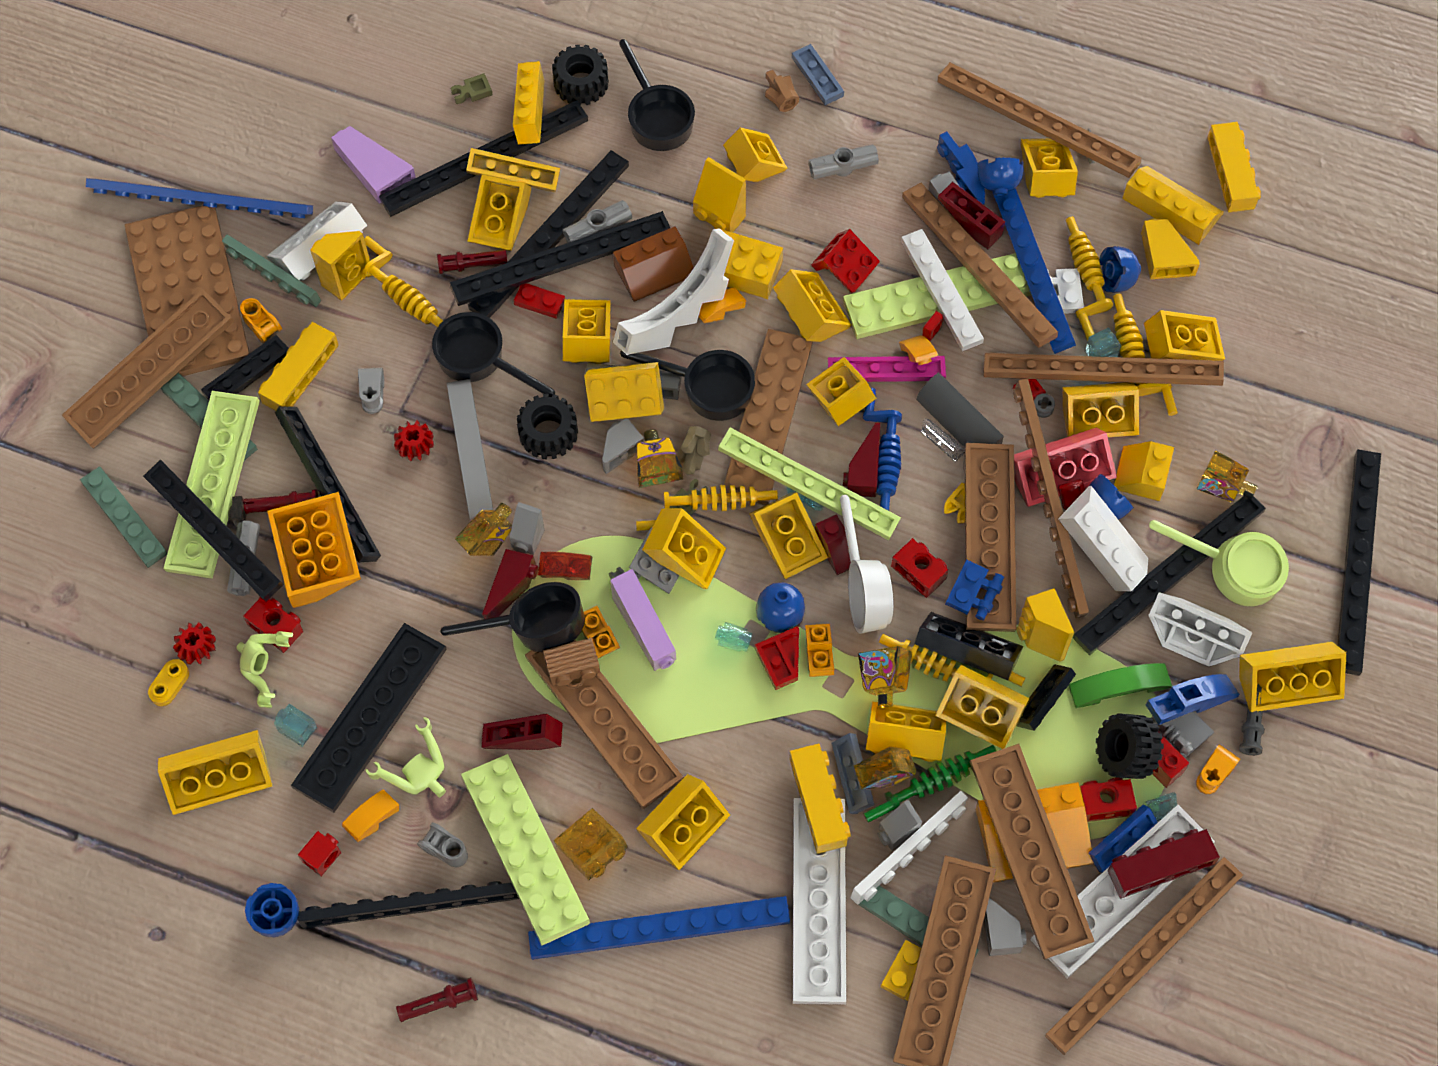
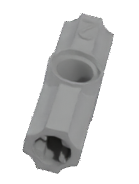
M873 144L855 149L841 147L834 154L808 160L810 174L813 179L835 174L842 177L848 176L855 169L879 163L877 149Z
M622 200L603 210L594 209L590 211L587 218L564 228L563 234L567 243L614 228L632 219V213L627 203Z
M252 521L239 522L236 536L256 555L260 525ZM231 567L227 591L236 596L250 594L251 586Z

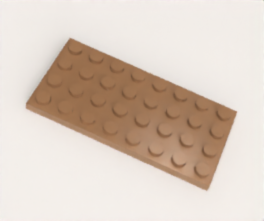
M202 205L124 224L148 337L202 288L234 320L227 329L178 373L186 376L234 364L250 354L225 246L222 243L223 237L216 208Z

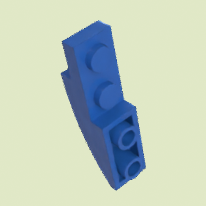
M947 131L940 134L937 150L940 156L945 157L949 162L952 172L956 174V182L963 190L984 205L985 188L979 181L978 162L967 144L958 147Z
M1216 674L1174 685L1169 692L1149 699L1145 705L1157 724L1161 725L1193 711L1200 713L1235 699L1240 694L1227 674Z

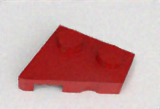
M798 626L755 644V650L775 690L798 681Z

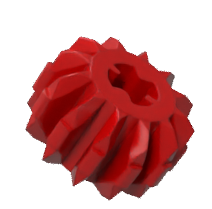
M416 420L414 425L407 421L406 427L399 426V433L394 434V441H396L394 442L395 450L399 451V455L402 458L407 456L410 461L414 457L421 461L422 454L429 456V449L434 448L433 432L429 430L426 423L420 425L418 420Z
M188 622V629L179 628L181 635L174 636L176 644L173 645V649L178 653L177 656L180 660L186 659V662L190 665L194 660L201 664L203 657L210 659L209 652L216 651V647L213 644L216 642V637L211 634L212 631L208 626L203 628L202 623L198 622L193 627Z

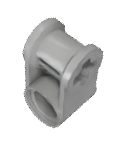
M383 368L358 369L359 396L362 400L363 410L370 414L377 413L383 408Z
M432 822L430 825L431 829L423 840L418 841L417 845L426 853L437 857L452 867L463 866L468 859V853L463 842L440 825ZM461 849L457 856H449L451 850Z

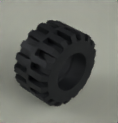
M579 44L575 45L574 48L571 46L567 47L566 51H560L559 56L555 57L552 64L554 87L557 95L560 94V98L563 101L567 99V103L570 104L577 100L580 105L581 103L590 105L591 101L597 102L599 96L603 97L605 95V90L608 89L609 83L608 67L604 55L601 52L598 53V49L594 47L590 49L589 45L580 47ZM576 73L589 74L588 76L582 78H576L572 76Z
M543 394L541 398L538 395L534 396L532 402L527 400L525 402L526 407H521L519 410L520 415H517V428L522 446L524 445L528 453L532 451V456L536 458L538 455H541V458L547 460V456H552V459H556L558 454L564 456L566 449L571 450L573 443L577 441L578 426L573 406L567 404V400L564 398L559 400V396L555 394L552 397H549L548 394ZM544 421H555L560 424L555 431L549 433H542L535 429L538 424Z
M1118 713L1109 716V720H1105L1102 723L1103 727L1098 730L1099 736L1096 738L1097 748L1095 750L1099 756L1097 760L1099 764H1102L1104 772H1108V775L1112 777L1144 779L1146 776L1153 774V769H1157L1159 766L1158 761L1162 760L1161 749H1164V744H1161V739H1163L1162 733L1158 732V725L1153 724L1154 720L1144 715Z

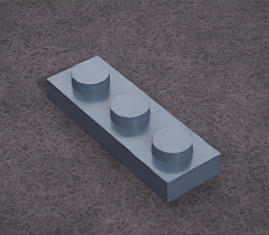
M811 44L792 52V59L824 105L844 97V90Z
M849 733L831 744L849 813L858 814L875 804L871 789H864L869 786L865 766L859 765L864 764L857 736L856 734Z

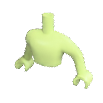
M278 631L276 634H255L249 637L246 644L240 642L237 645V650L241 653L240 671L260 691L257 697L259 707L272 708L270 700L275 698V694L270 693L266 682L259 676L266 669L268 662V653L265 651L263 643L290 647L288 639L293 637L291 632Z
M423 717L427 726L419 728L416 724L415 727L418 733L423 735L432 760L425 757L422 753L411 759L402 769L407 781L382 769L378 762H374L378 768L375 773H370L368 769H366V773L373 780L382 778L413 795H417L429 787L438 797H441L445 794L446 790L436 780L443 772L445 766L439 747L431 733L432 725L428 718Z

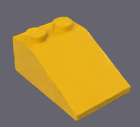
M1050 138L1021 139L1025 180L1030 196L1042 198L1045 196L1066 197L1075 195L1078 170L1069 148Z
M708 157L693 199V214L699 220L713 225L715 229L719 228L733 233L746 217V179Z
M482 174L467 241L512 251L527 211L532 187L525 183Z
M564 299L563 361H570L572 363L610 362L611 300Z
M1160 310L1144 322L1152 359L1225 360L1215 317Z
M791 492L749 513L759 536L784 579L828 558L797 492Z
M682 508L661 509L642 550L658 564L699 587L708 589L726 547Z

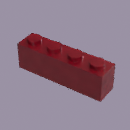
M1193 829L1183 834V838L1177 840L1173 837L1160 842L1158 847L1151 849L1150 846H1146L1137 850L1136 855L1130 857L1121 855L1114 858L1107 871L1119 898L1128 897L1215 865L1220 856L1207 829L1199 832L1198 829Z

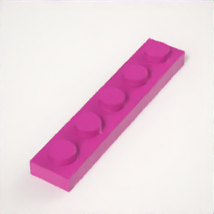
M909 356L845 357L867 382L929 381L938 372L946 379L945 356L931 358L932 362L918 365V362H911ZM828 357V368L843 357Z

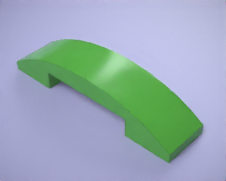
M1165 663L1142 664L1114 669L1069 684L1075 708L1099 704L1103 699L1147 690V693L1172 687Z

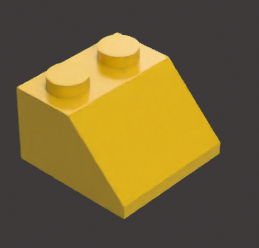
M740 127L723 144L728 159L733 162L736 168V173L747 181L759 182L787 169L769 134Z
M845 357L806 384L838 427L877 399L867 381Z
M1152 441L1123 446L1114 486L1121 492L1160 501L1165 489L1174 447Z

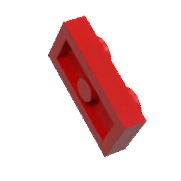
M526 283L520 286L513 301L515 306L557 319L564 305L565 296Z

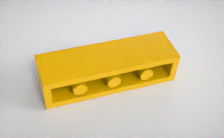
M540 61L518 63L513 128L518 145L540 143L545 84Z
M1238 122L1211 125L1207 139L1228 213L1255 209L1258 200L1261 198V191L1255 183V170L1250 166V153L1248 149H1245L1243 130H1240Z
M471 148L466 171L474 175L482 176L483 174L521 182L532 188L555 193L560 168Z
M311 322L307 328H304L295 345L290 346L282 362L276 364L269 379L260 385L258 394L262 404L275 411L279 406L293 407L339 346L335 333L314 322Z
M819 743L791 750L789 760L816 853L819 854L846 847L851 833L848 823L843 822L840 813H844L841 799L836 798L833 791L836 789V782L833 774H828L826 766H829V759L826 750L822 751Z

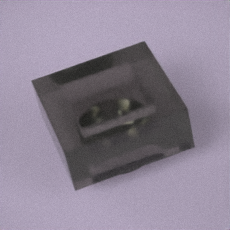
M242 496L232 497V506L228 510L229 520H233L236 529L239 522L246 521L245 503Z

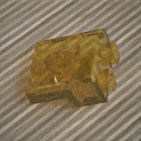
M593 808L553 840L555 845L571 860L574 867L588 880L593 877L598 878L602 876L606 866L613 860L619 861L625 855V850L628 848L623 836Z

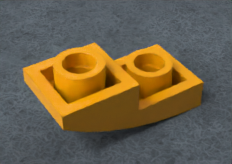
M735 287L726 289L723 300L702 303L698 317L703 323L723 320L725 312L745 308L746 299Z
M922 335L899 342L901 351L907 352L909 360L915 363L918 362V365L932 362L931 358L938 356L931 342Z
M598 606L584 611L585 624L582 633L586 639L592 638L597 659L619 649L620 646L610 626L605 622Z
M830 624L805 625L809 677L834 675Z
M382 789L352 812L342 823V827L359 842L376 832L380 822L399 811V804Z

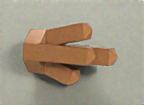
M774 70L766 72V79L770 87L766 89L765 97L776 104L779 111L787 112L792 110L799 103V96L794 89L790 75L782 77V75L777 76Z

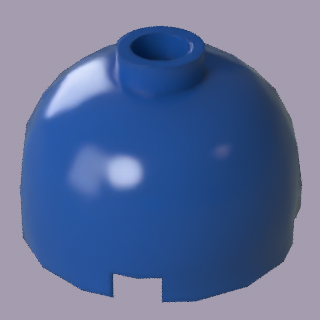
M995 158V162L988 163V159H985L977 164L978 178L981 185L988 191H994L995 196L1008 195V191L1014 190L1023 178L1024 167L1023 161L1020 162V159Z
M1119 246L1107 247L1102 251L1099 261L1100 265H1102V277L1105 281L1102 287L1104 291L1118 293L1132 288L1141 273V265L1134 252Z
M1103 474L1096 477L1089 485L1093 487L1118 520L1126 516L1134 508L1127 498L1122 496L1118 489Z
M784 582L773 583L765 587L758 597L756 604L757 618L770 631L782 633L790 630L803 621L805 614L804 597L799 589L791 584Z
M269 883L261 885L247 899L245 907L246 919L253 930L262 936L272 938L283 936L292 930L298 921L299 906L297 898L291 890L282 884Z

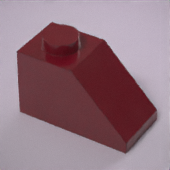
M836 514L816 523L815 531L828 556L829 563L836 575H839L849 570L851 561L845 527Z

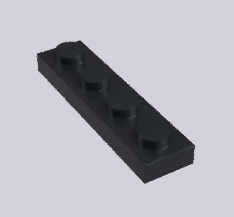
M277 335L273 336L201 389L202 393L208 400H210L212 391L238 394L274 368L276 364L282 362L289 348Z

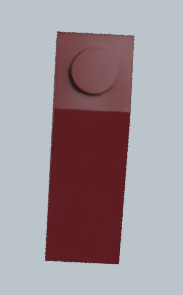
M953 181L938 195V200L963 229L987 250L1003 235L1005 221Z
M880 423L874 424L850 461L848 472L843 473V486L861 497H876Z
M505 549L482 612L484 619L499 617L529 588L531 580L535 579L538 573V565H536L533 555Z
M547 713L483 724L481 748L544 750L561 747L563 723Z

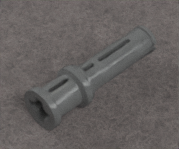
M1259 684L1257 685L1256 705H1258L1259 692L1261 693L1262 690ZM1247 708L1246 722L1241 728L1244 733L1243 743L1239 747L1240 752L1243 754L1255 756L1263 752L1261 746V736L1265 732V728L1261 724L1263 711L1250 712L1249 708Z

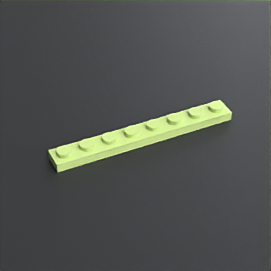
M731 427L718 447V451L841 516L843 515L840 497L847 495L850 499L853 522L887 540L891 538L901 519L896 514Z

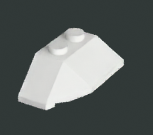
M1158 593L1149 613V618L1162 647L1208 667L1240 657L1244 653L1252 635V632L1224 616L1187 600L1163 593Z

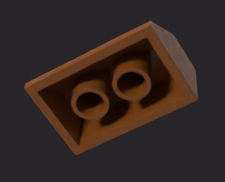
M676 226L613 252L614 267L633 302L684 281L694 268L686 244Z

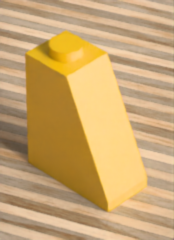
M1153 218L1144 221L1141 236L1150 280L1196 276L1200 265L1199 259L1169 220Z

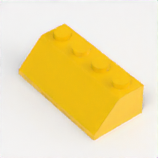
M1148 166L1139 168L1126 184L1122 198L1153 218L1168 219L1178 233L1198 245L1224 213V211Z
M1333 642L1240 655L1239 679L1250 712L1344 699L1346 652ZM1259 684L1262 690L1261 693L1259 692L1258 705H1256L1257 685Z
M258 730L158 758V774L173 815L272 787L267 759Z

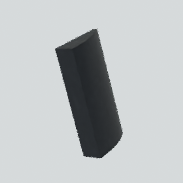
M930 612L920 626L914 643L921 648L929 649V651H934L942 656L1009 680L1023 649L1022 645L981 630H966V624L934 612Z

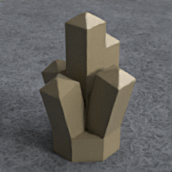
M698 426L689 427L685 440L677 453L679 462L684 463L682 470L687 475L694 474L696 470H700L703 457L710 454L709 441L711 433L707 429Z

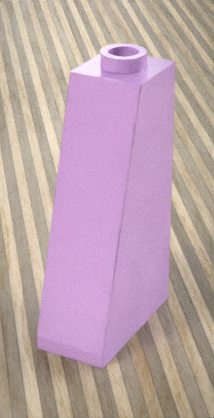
M351 126L338 131L331 137L334 150L379 204L381 203L379 195L416 178L414 168L409 163Z
M633 569L611 579L612 599L654 671L659 668L666 669L670 667L676 660V650Z

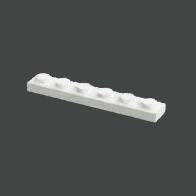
M923 229L902 236L901 243L940 313L943 314V318L960 349L965 351L982 344L984 338Z
M962 791L955 795L853 889L850 898L857 905L864 899L869 901L877 893L878 890L876 888L882 882L886 885L896 875L894 871L900 866L905 868L913 860L914 857L912 855L917 850L922 852L931 843L930 838L933 835H941L949 826L948 822L952 818L957 820L966 811L964 806L968 797Z

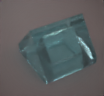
M1172 792L1145 802L1150 807L1156 820L1159 821L1177 806L1176 793Z

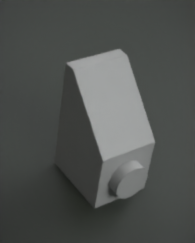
M628 418L613 423L607 431L602 458L603 471L606 474L636 455L638 443L644 442V437Z
M518 502L509 537L511 547L517 552L534 555L545 531L541 509Z
M909 800L903 802L880 822L879 839L884 846L888 845L891 851L899 848L921 827L922 821Z
M989 898L984 917L989 956L1021 953L1023 945H1026L1025 929L1020 928L1018 919Z

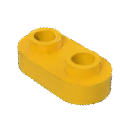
M173 659L168 661L150 685L148 696L155 705L166 706L170 704L187 681L189 669L182 660ZM179 668L178 672L171 673L172 669ZM164 688L163 693L157 694L159 689Z

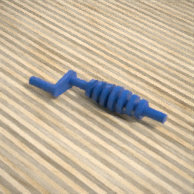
M871 388L874 395H876V389ZM874 400L865 407L863 419L865 421L887 423L886 434L881 436L879 444L876 493L881 496L880 507L889 511L890 497L896 493L902 465L900 437L896 435V425L901 422L902 414L896 410L874 411Z

